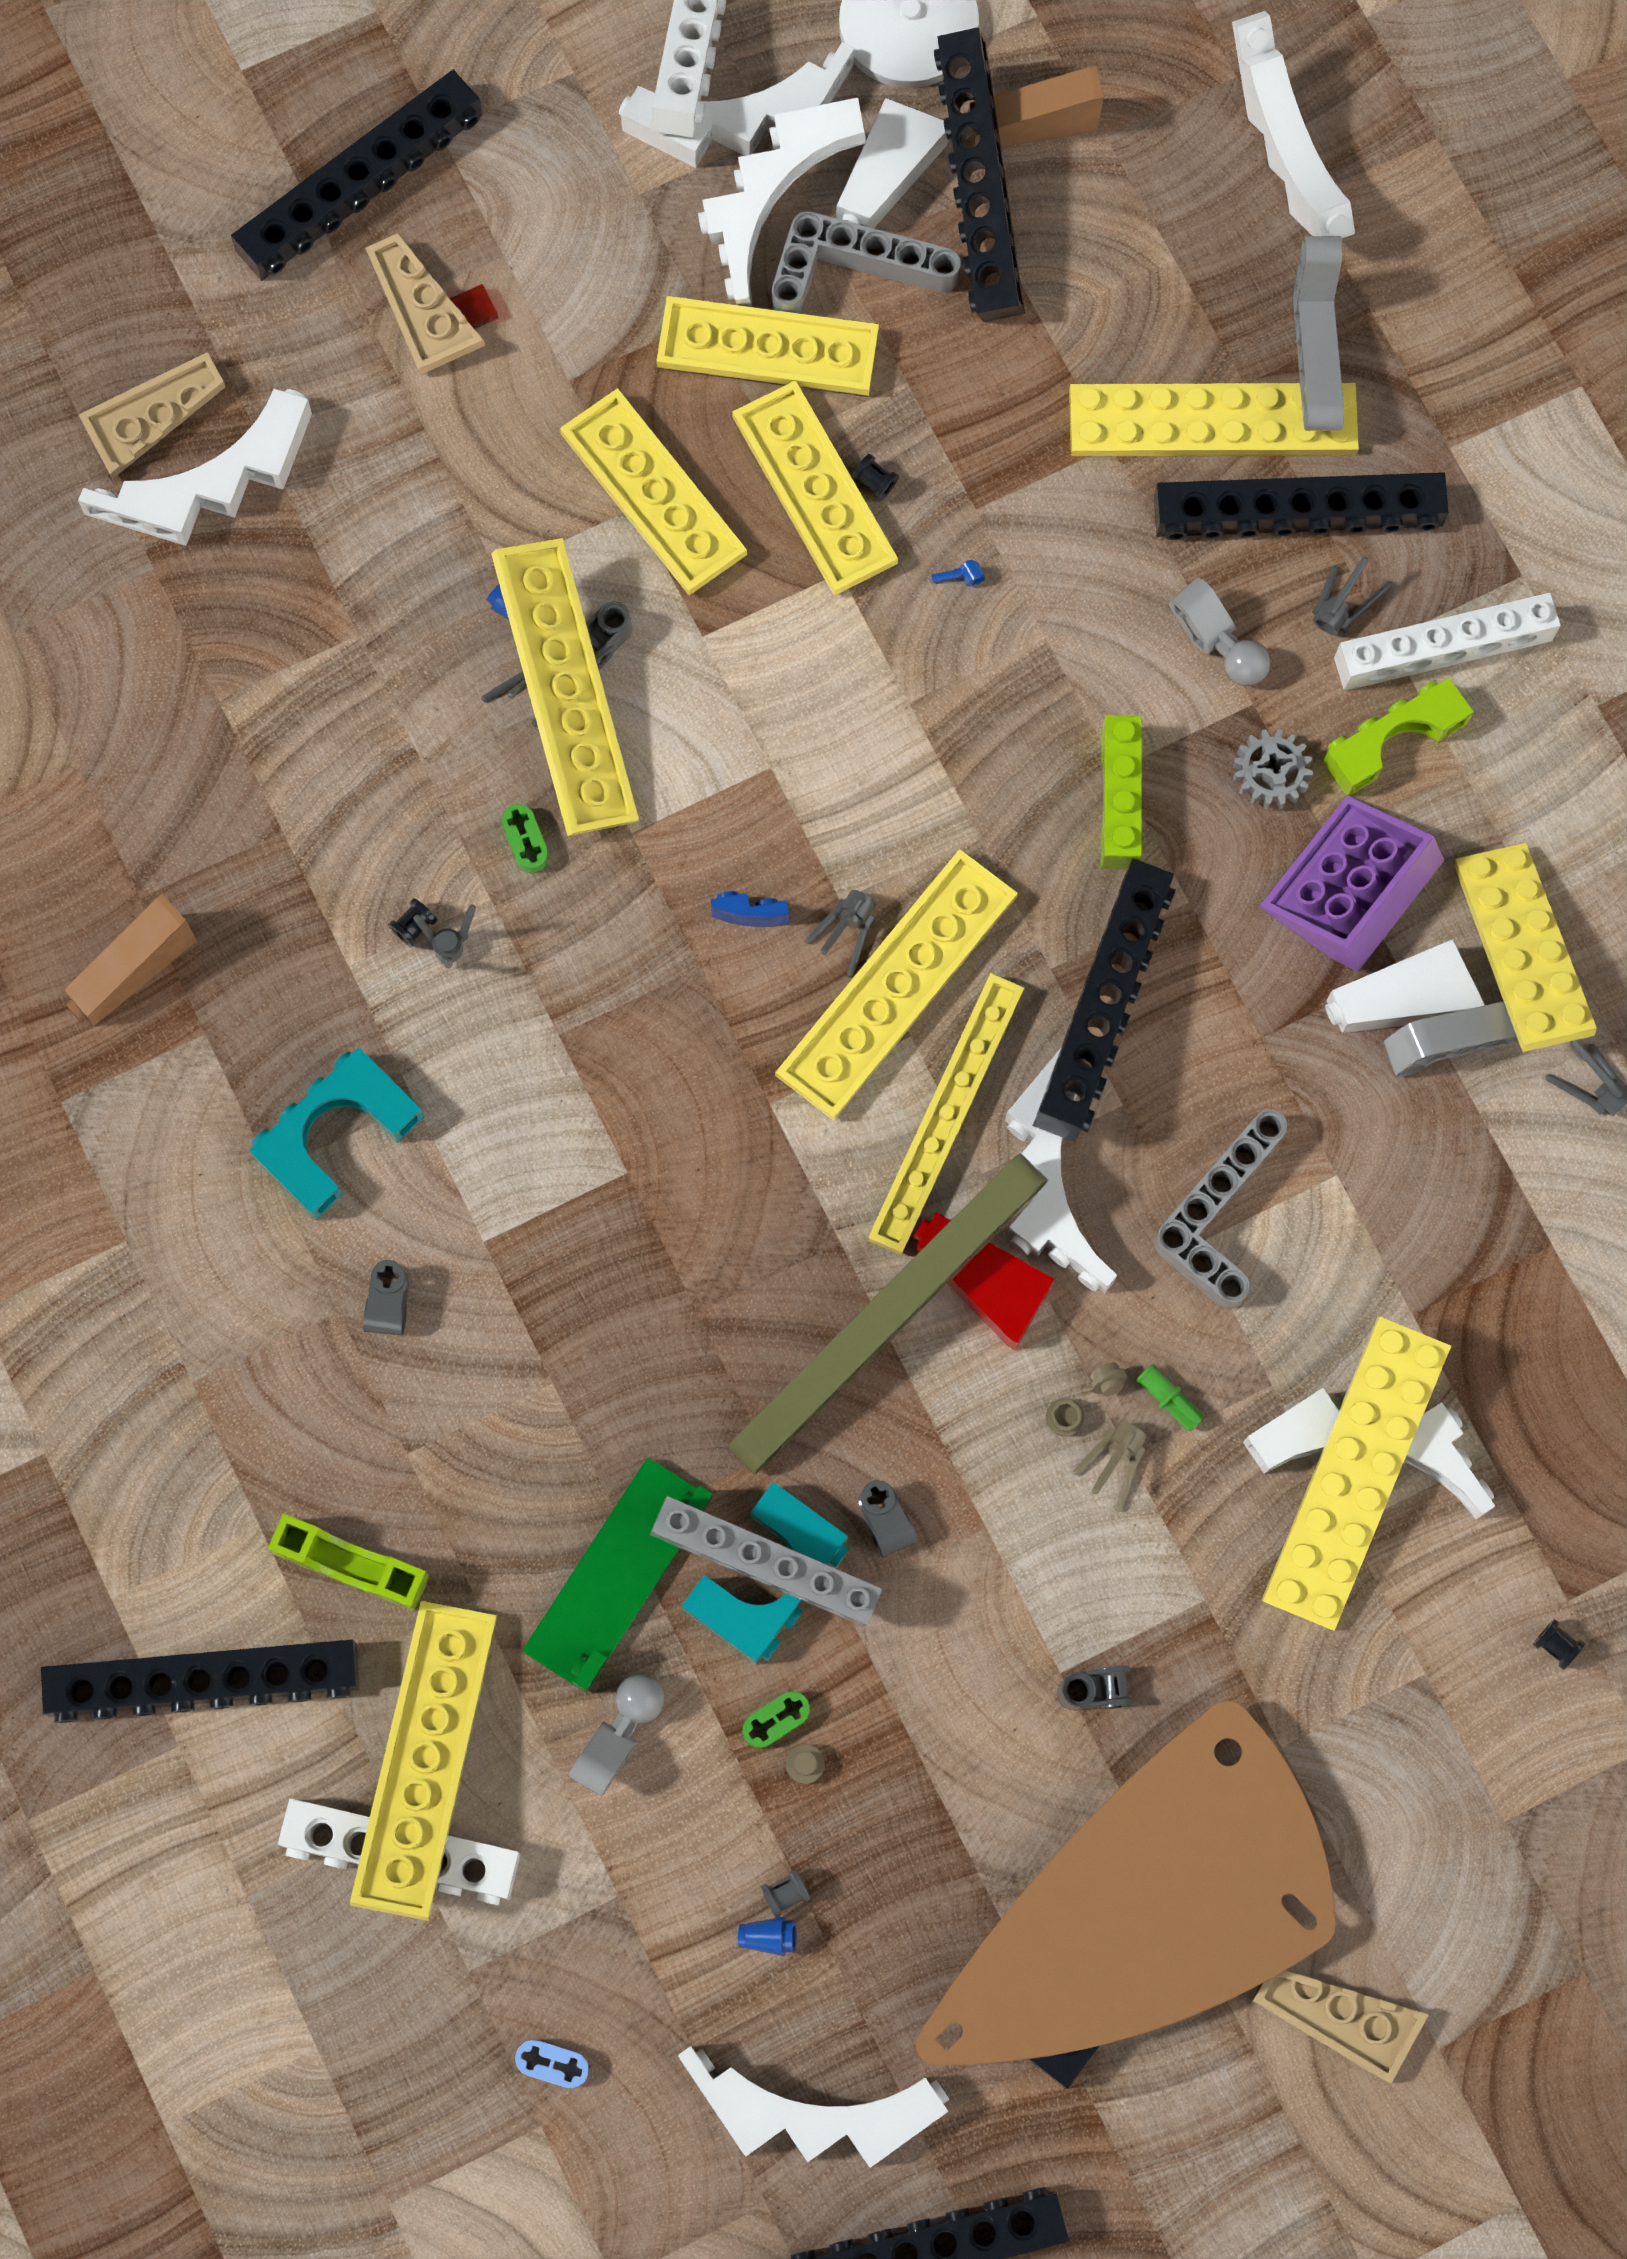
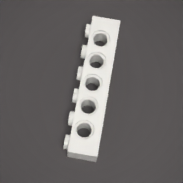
M674 0L652 105L651 131L693 138L696 123H703L705 102H701V96H708L711 75L706 74L707 68H714L716 47L711 46L712 41L719 42L721 20H717L718 14L724 15L726 0Z
M1546 593L1341 642L1334 660L1343 689L1347 691L1551 642L1561 625L1551 594Z
M289 1798L277 1845L287 1848L285 1856L308 1861L310 1854L325 1857L324 1865L346 1870L348 1863L359 1865L361 1855H355L352 1852L351 1841L358 1834H366L370 1817ZM320 1825H329L333 1832L332 1840L326 1846H317L313 1841L314 1830ZM448 1835L444 1851L447 1857V1866L439 1873L437 1882L439 1884L438 1892L461 1897L462 1889L477 1893V1901L498 1906L501 1898L510 1900L521 1854L517 1851ZM473 1860L482 1861L486 1868L484 1877L478 1882H469L464 1874L466 1865Z

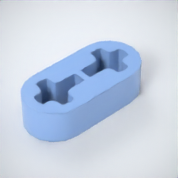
M530 2040L519 2046L516 2052L515 2062L521 2073L565 2088H575L581 2086L589 2075L587 2060L583 2055L542 2041ZM534 2046L540 2048L539 2055L551 2059L549 2067L538 2064L535 2065L534 2070L528 2069V2061L522 2059L524 2051L531 2052ZM571 2058H575L578 2060L577 2067L582 2069V2075L580 2077L574 2076L572 2081L568 2082L565 2080V2073L554 2069L556 2061L569 2064Z

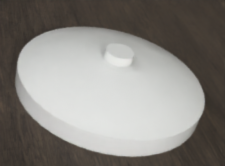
M842 0L839 13L841 41L854 47V64L870 78L899 88H921L943 81L942 70H937L934 59V49H939L937 36L979 26L976 0Z

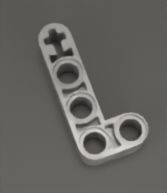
M1504 1001L1420 1019L1403 1026L1384 1040V1045L1396 1077L1417 1073L1435 1061L1519 1043Z

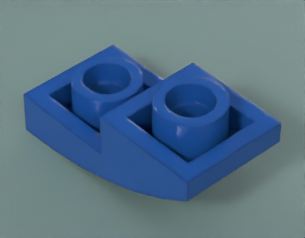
M738 891L722 892L717 895V898L710 899L712 917L728 923L751 927L789 925V912L786 900L778 902L776 898L760 900L756 903V906L750 907L747 893L739 894Z

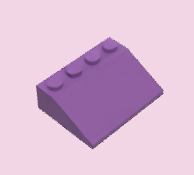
M1347 795L1260 906L1265 912L1323 954L1358 972L1441 866L1444 858L1433 835Z

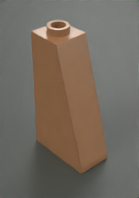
M1097 65L994 95L1001 147L1098 132L1104 96ZM975 101L969 103L968 112L974 108ZM972 135L968 138L972 139L973 147L979 143L980 135Z
M163 894L158 896L64 989L71 1000L66 1004L68 1009L80 1022L86 1018L93 1026L98 1024L197 942L186 919Z

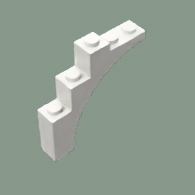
M858 98L774 114L776 127L769 129L773 149L776 150L738 157L740 169L734 170V176L739 193L702 200L704 212L698 213L702 234H709L712 245L718 244L722 266L729 265L731 278L724 279L728 300L735 299L736 305L752 307L750 277L753 253L761 228L777 200L797 178L815 164L839 151L866 144Z
M1059 1049L1008 1110L1005 1121L1009 1124L1007 1126L1008 1130L1022 1141L1026 1139L1031 1141L1022 1154L1048 1179L1044 1187L1032 1198L1031 1202L1009 1227L1007 1235L1012 1238L1009 1241L1010 1244L1025 1256L1030 1253L1037 1258L1047 1247L1050 1250L1048 1255L1057 1264L1064 1268L1069 1265L1080 1274L1078 1279L1082 1284L1094 1292L1099 1289L1105 1294L1114 1283L1117 1274L1092 1250L1079 1231L1069 1209L1061 1177L1062 1137L1032 1126L1059 1055ZM1082 1059L1076 1060L1081 1067L1086 1069L1092 1068ZM1064 1092L1070 1100L1074 1101L1077 1097V1094L1074 1092Z
M1322 1388L1249 1435L1243 1444L1264 1474L1289 1461L1322 1453L1342 1404L1333 1393L1328 1395L1324 1388ZM1441 1402L1423 1414L1404 1462L1434 1477L1457 1496L1473 1517L1478 1519L1495 1507L1492 1502L1494 1495L1487 1483L1482 1479L1478 1481L1470 1470L1472 1463L1465 1451L1460 1447L1456 1449L1452 1444L1464 1434L1460 1429L1463 1424L1457 1413L1451 1407L1446 1409Z

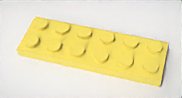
M667 296L656 363L658 368L785 385L796 380L799 387L869 396L879 324Z
M796 380L732 411L735 423L834 596L898 564V557Z
M618 388L560 428L562 437L689 596L747 555V549Z
M1527 843L1456 858L1454 868L1522 1052L1595 1036L1597 1027Z

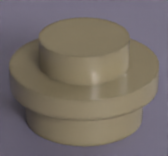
M1107 1363L1091 1373L1090 1377L1093 1381L1091 1388L1095 1394H1103L1104 1396L1114 1395L1123 1389V1383L1127 1380L1128 1375L1117 1363Z
M1060 1398L1049 1406L1046 1413V1422L1053 1433L1059 1436H1071L1081 1429L1084 1423V1412L1080 1404L1075 1400Z
M803 1744L796 1746L787 1756V1773L798 1783H813L820 1778L824 1771V1757L812 1745Z

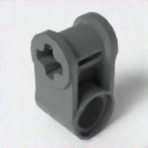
M607 602L586 623L598 670L609 661L614 652L632 634L633 627L629 610L620 602ZM613 617H619L624 620V623L618 628L606 626L607 621Z
M383 1260L377 1263L372 1270L369 1295L364 1312V1332L401 1336L404 1333L409 1281L402 1266L395 1261ZM389 1271H393L398 1281H393L390 1288H387L381 1278L388 1277Z
M880 1480L871 1481L865 1485L859 1495L858 1504L881 1557H887L918 1542L915 1530L907 1514L903 1511L893 1488L885 1481ZM873 1490L877 1495L884 1494L886 1497L880 1509L877 1504L869 1505L868 1503L872 1495L871 1491Z
M1113 1666L1093 1671L1072 1673L1060 1682L1057 1688L1058 1700L1064 1708L1073 1711L1133 1706L1134 1699L1129 1697L1126 1675L1130 1672L1129 1666ZM1070 1682H1079L1084 1686L1086 1697L1083 1701H1074L1068 1696L1067 1686Z

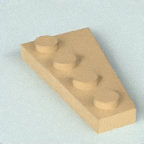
M398 233L365 248L421 375L486 346L481 336L473 329L465 316L432 278Z
M207 352L78 415L108 473L114 479L225 388V384Z
M1287 1970L1260 1984L1251 2000L1387 2084L1393 2082L1429 2014L1398 2006L1394 2003L1330 1985Z

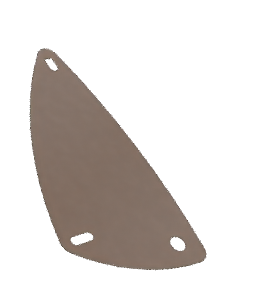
M1233 1701L1218 1702L1209 1708L1132 1775L1053 1856L982 1942L919 2032L915 2047L922 2061L935 2066L1010 2062L1058 2055L1127 2039L1189 2018L1224 2003L1294 1966L1325 1946L1332 1939L1336 1927L1334 1897L1329 1867L1315 1819L1291 1769L1261 1726L1245 1708ZM1222 1739H1233L1241 1747V1758L1232 1766L1222 1765L1215 1757V1746ZM1284 1895H1294L1316 1917L1317 1925L1314 1929H1305L1282 1906L1281 1900ZM951 2023H958L962 2026L963 2033L946 2051L935 2039Z

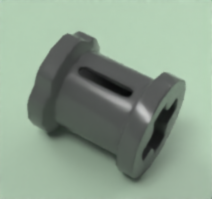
M796 1869L790 1872V1876L770 1886L767 1884L760 1886L775 1918L781 1916L782 1910L800 1901L807 1902L811 1900Z

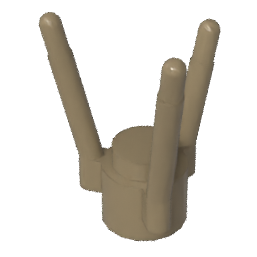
M1121 1421L1116 1430L1109 1429L1104 1439L1073 1470V1473L1080 1475L1087 1466L1111 1445L1109 1451L1113 1455L1092 1488V1493L1098 1494L1119 1460L1128 1461L1131 1457L1132 1459L1116 1505V1511L1122 1512L1139 1461L1146 1452L1142 1445L1147 1435L1133 1424Z

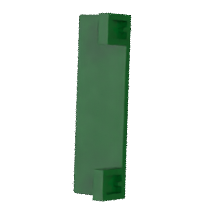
M647 1458L524 1646L523 1653L587 1694L680 1549L650 1535L665 1498L669 1496L704 1511L712 1499L713 1493L700 1485L698 1488L692 1486L652 1459Z

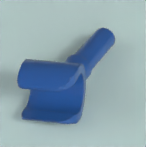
M968 560L960 568L932 574V581L937 583L964 577L967 586L971 587L982 583L985 577L979 563L974 560Z

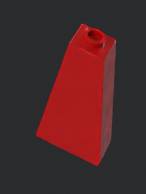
M935 1212L931 1221L924 1218L914 1235V1238L918 1240L916 1252L919 1253L951 1220ZM988 1242L948 1285L1008 1347L1016 1350L1055 1279Z

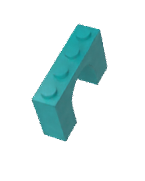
M359 1047L353 1053L347 1051L340 1056L334 1064L335 1070L325 1079L323 1077L316 1079L306 1091L308 1095L298 1104L294 1102L287 1106L279 1116L280 1121L271 1130L268 1128L262 1130L253 1139V1147L249 1150L254 1160L315 1221L343 1195L339 1186L308 1155V1133L313 1123L322 1114L339 1107L359 1109L368 1114L396 1143L424 1118L421 1108Z
M774 1482L750 1512L751 1519L783 1541L789 1549L826 1565L831 1564L836 1568L849 1551L844 1546L848 1538L846 1534ZM705 1575L681 1606L682 1611L755 1665H757L761 1658L768 1661L781 1644L776 1639L784 1627L791 1630L804 1612L798 1608L803 1601L788 1594H785L775 1602L765 1605H752L742 1602Z

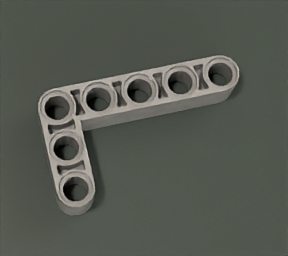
M805 211L795 216L792 221L772 285V308L776 311L801 314L818 260L939 293H947L956 288L959 283L961 260L954 250ZM804 231H811L815 235L812 237H803L800 235V233ZM845 240L849 244L847 246H837L834 242ZM879 249L883 254L875 256L869 254L868 251ZM906 258H913L917 261V263L913 265L905 264L902 260ZM795 262H801L805 267L795 269L790 265ZM941 267L949 268L952 272L948 274L939 273L937 269ZM792 294L796 298L788 301L781 299L780 296Z
M1304 236L1296 273L1293 309L1305 431H1341L1344 423V402L1334 306L1342 263L1341 236Z
M1274 1109L1263 1110L1257 1114L1161 1225L1154 1240L1155 1251L1163 1260L1218 1306L1225 1309L1237 1308L1242 1304L1249 1292L1250 1282L1244 1272L1205 1241L1201 1234L1280 1144L1287 1131V1121L1281 1112ZM1264 1122L1273 1124L1277 1129V1135L1274 1137L1263 1135L1259 1125ZM1238 1150L1250 1152L1254 1162L1248 1165L1240 1163L1236 1159L1235 1152ZM1216 1177L1224 1178L1229 1183L1230 1190L1227 1192L1216 1191L1212 1187L1211 1180ZM1191 1205L1201 1206L1206 1212V1218L1194 1220L1188 1215L1187 1208ZM1170 1232L1179 1235L1182 1240V1246L1170 1248L1164 1243L1163 1235ZM1196 1257L1206 1258L1211 1264V1270L1205 1273L1197 1271L1193 1267L1192 1259ZM1225 1281H1233L1239 1286L1240 1295L1236 1297L1225 1295L1221 1284Z

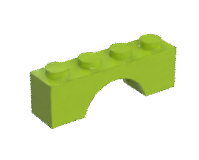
M1450 677L1440 683L1436 680L1427 683L1418 691L1419 695L1409 702L1406 698L1399 700L1388 709L1389 714L1379 720L1374 716L1358 727V733L1349 738L1346 735H1342L1328 745L1327 748L1329 750L1323 763L1346 796L1353 795L1378 779L1383 769L1381 747L1391 737L1401 733L1414 732L1428 736L1438 743L1469 723L1474 712Z
M1105 715L1101 729V764L1103 767L1104 785L1101 869H1128L1133 858L1141 860L1142 716Z
M284 1513L267 1548L277 1557L412 1612H415L430 1577L426 1571L351 1544L327 1533L319 1527Z

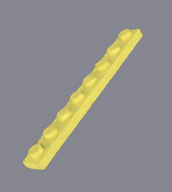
M990 973L873 1225L868 1241L896 1254L903 1255L1024 992V987Z

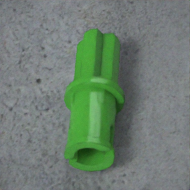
M1151 1364L1137 1378L1136 1381L1160 1403L1158 1407L1160 1409L1165 1408L1187 1431L1194 1430L1204 1419L1203 1414L1180 1392L1182 1387L1178 1386L1176 1388L1154 1364Z

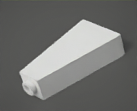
M885 98L868 135L866 144L863 146L839 199L836 218L875 228L947 146L949 140L945 134L944 120Z
M1452 939L1332 990L1326 1000L1328 1004L1325 1005V1009L1333 1025L1338 1024L1342 1033L1405 1026L1420 1019L1480 1007L1485 1004Z

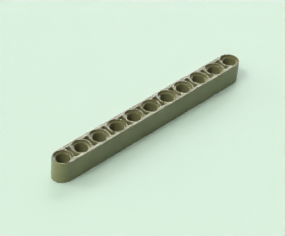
M1022 1153L1015 1156L731 1441L728 1449L754 1475L760 1472L1044 1187L1048 1179Z

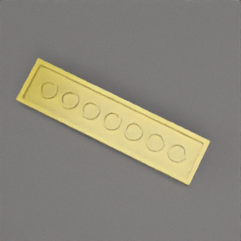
M1300 383L1070 384L1071 456L1357 455L1359 446L1356 383H1342L1344 423L1341 431H1305Z
M563 538L496 549L491 555L567 836L635 823L639 820Z
M959 849L775 1072V1076L834 1121L1017 898L1018 893Z
M1377 1317L1262 1598L1263 1602L1335 1631L1451 1345L1383 1317Z
M426 1601L420 1602L350 1899L351 1906L429 1921L495 1631L497 1615Z

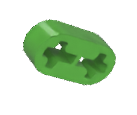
M514 804L509 806L503 812L502 825L516 864L525 873H538L547 865L548 853L535 816L526 805ZM515 815H519L522 820L528 818L524 822L526 834L520 836L516 825L509 826L513 823ZM530 842L534 852L541 851V853L537 854L536 862L531 863L528 858L522 859L526 856L525 843Z
M789 1691L750 1715L743 1725L745 1742L755 1749H764L800 1727L807 1720L810 1712L807 1698L799 1692ZM790 1699L792 1703L799 1701L802 1703L803 1707L799 1710L801 1716L799 1719L795 1720L794 1717L788 1716L779 1721L777 1715L786 1709L784 1704L786 1700ZM773 1719L775 1725L767 1730V1740L762 1741L759 1737L754 1739L750 1737L749 1734L753 1731L752 1723L754 1721H758L763 1725Z

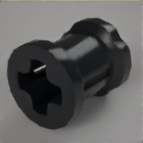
M868 454L854 470L852 479L857 483L861 482L875 493L877 500L882 501L895 487L899 480V475L896 472H888L875 462L876 458L872 454Z
M415 898L410 901L411 907L397 921L392 920L388 924L392 932L411 948L416 944L415 939L422 932L414 921V916L420 915L428 925H434L438 921L433 913Z
M1554 1618L1536 1638L1533 1646L1537 1649L1542 1647L1559 1661V1667L1564 1670L1580 1653L1585 1643L1581 1640L1575 1641L1558 1627L1559 1622Z

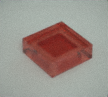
M483 284L450 298L473 329L499 319L498 313Z

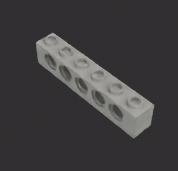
M669 1496L665 1498L650 1533L655 1538L862 1627L868 1625L882 1592V1588Z

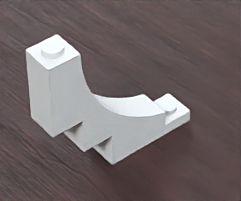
M1262 11L1233 21L1232 25L1248 120L1264 134L1268 164L1285 182L1290 215L1312 236H1341L1342 239L1354 235L1355 229L1351 202L1329 175L1312 143L1292 91L1283 55L1275 49L1270 15L1266 11Z
M842 42L836 53L831 51L828 54L823 68L808 61L797 72L763 91L730 100L701 101L705 102L704 119L702 124L696 123L693 138L651 131L652 105L655 93L638 86L633 95L626 96L620 106L619 115L621 116L622 131L695 168L713 140L743 156L751 155L765 132H770L769 128L776 127L774 114L828 104L833 101L854 66V47Z
M273 389L265 408L255 423L234 445L216 458L197 468L166 478L124 481L118 498L113 493L104 489L97 488L95 491L83 488L78 500L84 515L186 546L200 508L235 518L249 480L284 489L312 415L309 401L298 391L287 389L284 392Z
M690 2046L678 2055L745 2157L786 2129L807 2162L845 2135H848L867 2165L871 2168L948 2112L944 2103L949 2101V2098L937 2080L929 2083L926 2078H923L898 2093L869 2103L850 2106H820L789 2100L766 2091L747 2080L732 2067L713 2079L710 2072L715 2067L703 2049L695 2052L692 2046Z

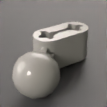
M1195 578L1169 602L1172 612L1189 639L1205 654H1209L1214 649L1218 650L1225 657V670L1233 682L1241 686H1253L1263 681L1271 665L1270 656L1265 647L1254 640L1239 641L1232 634L1236 629L1235 624L1214 590L1203 579Z
M635 1674L626 1678L619 1685L616 1693V1706L619 1711L611 1725L606 1722L601 1724L578 1757L568 1777L603 1797L637 1744V1741L632 1739L631 1736L638 1724L648 1723L661 1713L665 1701L660 1683L648 1675Z

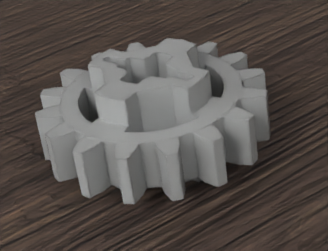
M1265 729L1261 732L1260 740L1250 735L1247 740L1248 747L1240 745L1237 754L1241 758H1235L1232 766L1239 771L1234 774L1233 781L1243 782L1239 793L1243 795L1250 792L1252 794L1251 804H1255L1261 799L1264 800V809H1268L1271 802H1276L1279 809H1283L1287 798L1295 804L1299 798L1298 792L1306 793L1309 786L1306 781L1311 780L1313 776V771L1307 769V767L1311 765L1313 759L1311 756H1302L1307 747L1305 743L1297 747L1293 744L1296 735L1292 734L1286 740L1282 738V730L1277 729L1275 736L1270 737ZM1260 751V760L1254 761L1252 765H1249L1252 756ZM1267 765H1272L1273 770H1279L1278 774H1274L1271 768L1266 769ZM1297 773L1294 782L1286 787V778L1292 777L1293 774Z

